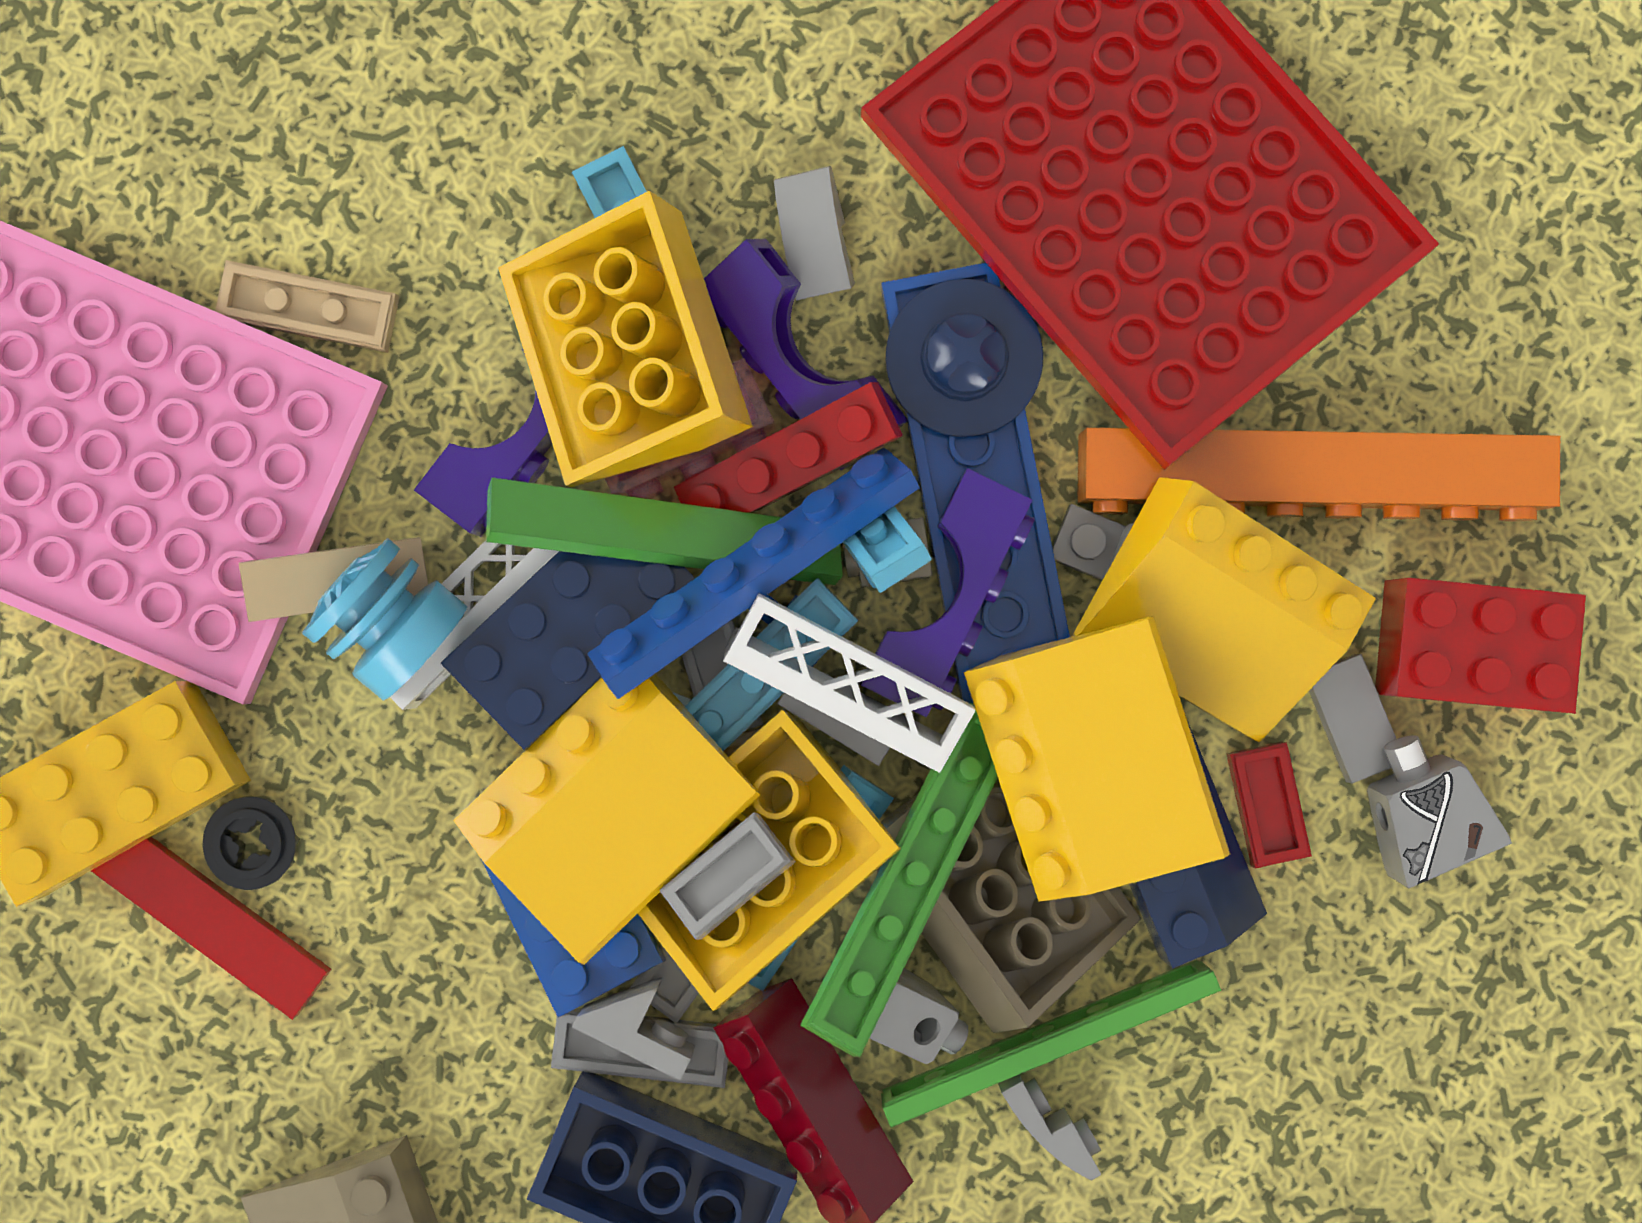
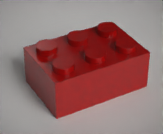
M1408 577L1385 580L1375 682L1377 693L1383 696L1576 714L1586 595Z

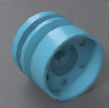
M388 538L376 549L362 557H357L318 600L310 622L302 631L303 635L315 643L334 625L339 627L342 631L326 651V654L332 659L342 655L356 643L363 647L365 651L356 663L352 674L383 701L391 697L422 667L452 632L468 608L437 580L428 584L417 594H411L406 587L419 567V564L412 558L404 563L392 576L384 571L400 550Z

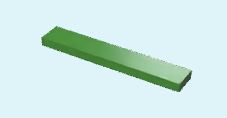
M491 478L487 493L486 542L705 569L713 561L725 558L751 540L759 529L768 524L775 523L782 517ZM840 544L789 580L813 583L819 578L823 584L836 585L843 576Z
M976 711L941 772L939 773L931 769L896 836L895 842L901 849L881 866L800 1025L853 1057H861L998 778Z
M1196 959L882 1089L881 1100L884 1113L890 1127H894L1220 992L1221 988L1214 971L1202 961Z

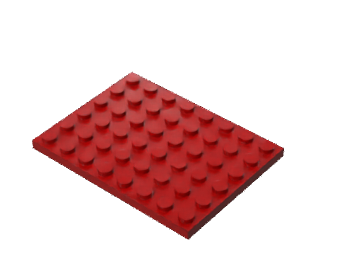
M999 0L861 107V118L1164 470L1439 245L1436 239L1220 0Z

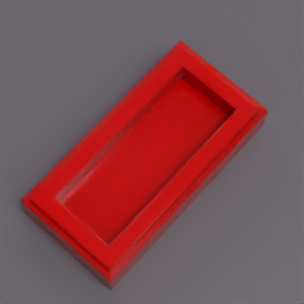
M1282 741L1226 753L1251 867L1256 869L1312 857L1287 742Z

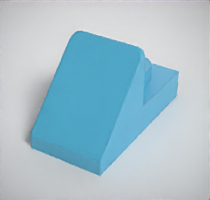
M895 506L843 541V544L868 583L873 588H877L879 593L906 578L909 574L932 560L924 543Z

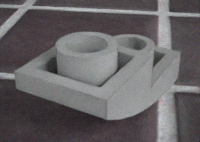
M827 166L775 179L776 203L787 265L801 283L795 299L801 300L851 289L855 281L841 228L845 224L832 167Z
M1019 1074L998 1083L1002 1095L1014 1114L1041 1146L1064 1165L1091 1181L1101 1175L1092 1158L1094 1154L1101 1151V1148L1084 1118L1073 1123L1064 1107L1044 1118L1043 1115L1052 1111L1035 1078L1024 1083Z

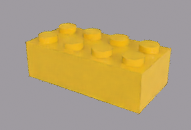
M174 681L0 777V880L16 907L51 894L138 843L151 838L251 781L198 685L189 681Z

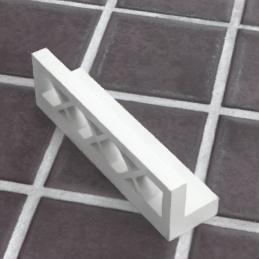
M485 540L442 583L452 593L465 581L464 595H455L468 607L464 617L422 667L390 698L402 710L417 708L451 675L440 663L559 551L533 548L527 555H514L515 546L506 545V555H491L501 544L490 543ZM483 562H506V575L485 596L473 595L474 571Z
M758 593L740 628H735L724 650V662L939 773L976 711L974 706L760 593ZM764 613L788 626L793 647L778 650L752 636ZM797 631L815 640L800 644ZM830 647L842 654L848 674L832 678L807 665L804 654ZM851 659L868 668L854 672ZM883 675L896 682L902 702L886 706L861 693L858 682ZM905 687L922 696L908 700ZM937 703L954 712L955 715L942 735L915 721L912 710Z

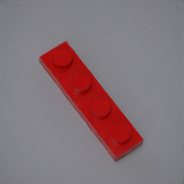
M870 382L673 488L681 504L755 513L903 437V434L879 383Z

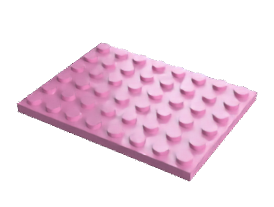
M0 221V601L238 703L251 704L288 616L248 622L238 563L317 551L388 385Z

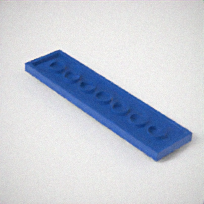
M985 262L882 282L881 292L889 333L901 310L923 290L938 283L956 279H974L991 283L1001 288L999 277ZM1024 408L1015 419L993 432L973 437H954L935 432L918 423L905 411L944 613L951 605L957 592L959 565L951 543L937 525L965 470L969 468L1032 499L1026 514L1035 518L1033 526L1021 549L1017 550L1010 546L1000 568L1008 571L1009 574L996 601L992 604L984 600L974 621L983 625L972 651L968 657L958 653L954 661L961 699L974 705L964 675L965 671L1003 654L1070 637L1026 411Z

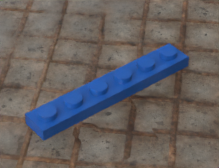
M885 447L874 454L861 458L853 465L850 471L827 487L809 494L801 505L775 523L768 524L759 529L751 540L725 558L710 563L703 570L702 574L675 593L667 594L660 598L642 616L626 627L608 634L600 645L587 653L606 685L617 699L621 698L751 607L758 593L763 596L768 595L918 490L920 486L911 469Z

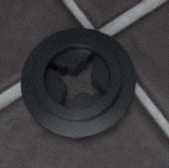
M252 795L236 798L223 804L210 817L203 834V853L210 870L225 884L243 890L260 889L279 881L295 863L296 845L300 840L295 834L292 825L293 816L285 813L277 806L275 800L253 797ZM261 825L259 841L265 844L266 849L270 851H256L241 863L245 856L243 852L246 844L239 840V836L234 833H249L256 826Z

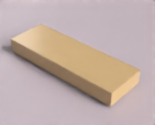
M226 260L215 312L250 326L388 353L400 297L395 293Z
M416 537L392 541L400 550L384 571L392 576L404 563L412 558L419 564V567L406 589L415 595L428 585L421 538ZM383 542L239 562L248 622L314 613L318 600L357 557L364 556Z

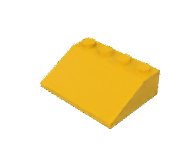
M648 191L498 267L565 486L572 488L697 452L753 427L682 212L653 192Z
M1159 477L1073 634L1077 636L1153 616L1179 697L1250 739L1260 742L1348 651L1376 598L1195 481Z
M1153 616L1003 654L964 672L1038 902L1090 895L1220 860L1230 854Z
M657 674L652 675L619 699L615 697L601 677L453 821L487 867L578 963L585 965L660 892V889L673 880L760 796V793Z
M783 709L729 756V759L760 793V796L683 870L752 813H758L795 860V863L701 940H695L661 892L638 913L712 1011L721 1007L901 849L836 762L800 719Z

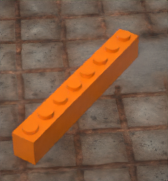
M1086 428L1078 435L1077 503L1093 504V513L1128 514V504H1145L1159 477L1195 481L1244 514L1245 506L1267 507V517H1302L1303 507L1325 508V518L1337 519L1362 517V508H1382L1383 519H1419L1420 509H1440L1441 520L1479 519V510H1499V521L1537 520V511L1560 507L1561 436L1213 430L1164 470L1129 428Z

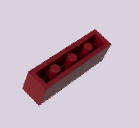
M790 978L767 987L763 991L756 992L713 1027L724 1046L727 1058L737 1067L752 1092L758 1110L768 1119L785 1148L788 1160L799 1171L817 1201V1207L821 1215L829 1223H875L914 1182L832 1044L800 1026L809 1006L794 980Z

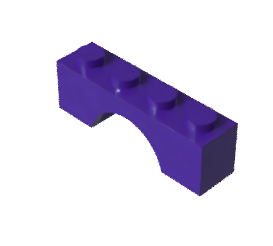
M767 239L744 240L704 278L719 325L723 328L729 327L742 344L740 353L744 360L756 372L760 374L765 373L778 390L775 393L778 403L792 418L802 419L870 382H878L873 375L857 380L833 379L819 373L804 360L796 347L791 330L792 306L801 283L789 270L786 263ZM879 383L900 428L908 422V419ZM856 460V461L852 462L851 464H849V465H847V466L841 468L840 470L842 471V470H844V469H846V468H848V467L854 465L858 460Z
M536 390L531 413L524 425L513 436L499 444L485 448H468L449 443L415 487L414 491L467 532L481 537L485 533L487 526V493L491 478L535 483L549 463V459L544 455L552 446V441Z
M967 468L962 474L937 525L951 543L958 560L959 583L955 597L949 608L939 619L922 629L909 632L886 631L875 654L951 694L957 679L948 675L956 656L958 653L965 657L969 656L983 625L974 621L984 600L992 604L996 601L1009 574L1008 571L1000 568L1010 546L1017 550L1021 549L1033 526L1035 518L1026 514L1032 499ZM883 675L861 681L860 683L861 686L896 703L902 702L896 682ZM905 687L908 700L922 696ZM935 703L912 711L927 717L932 707L940 711L944 707Z

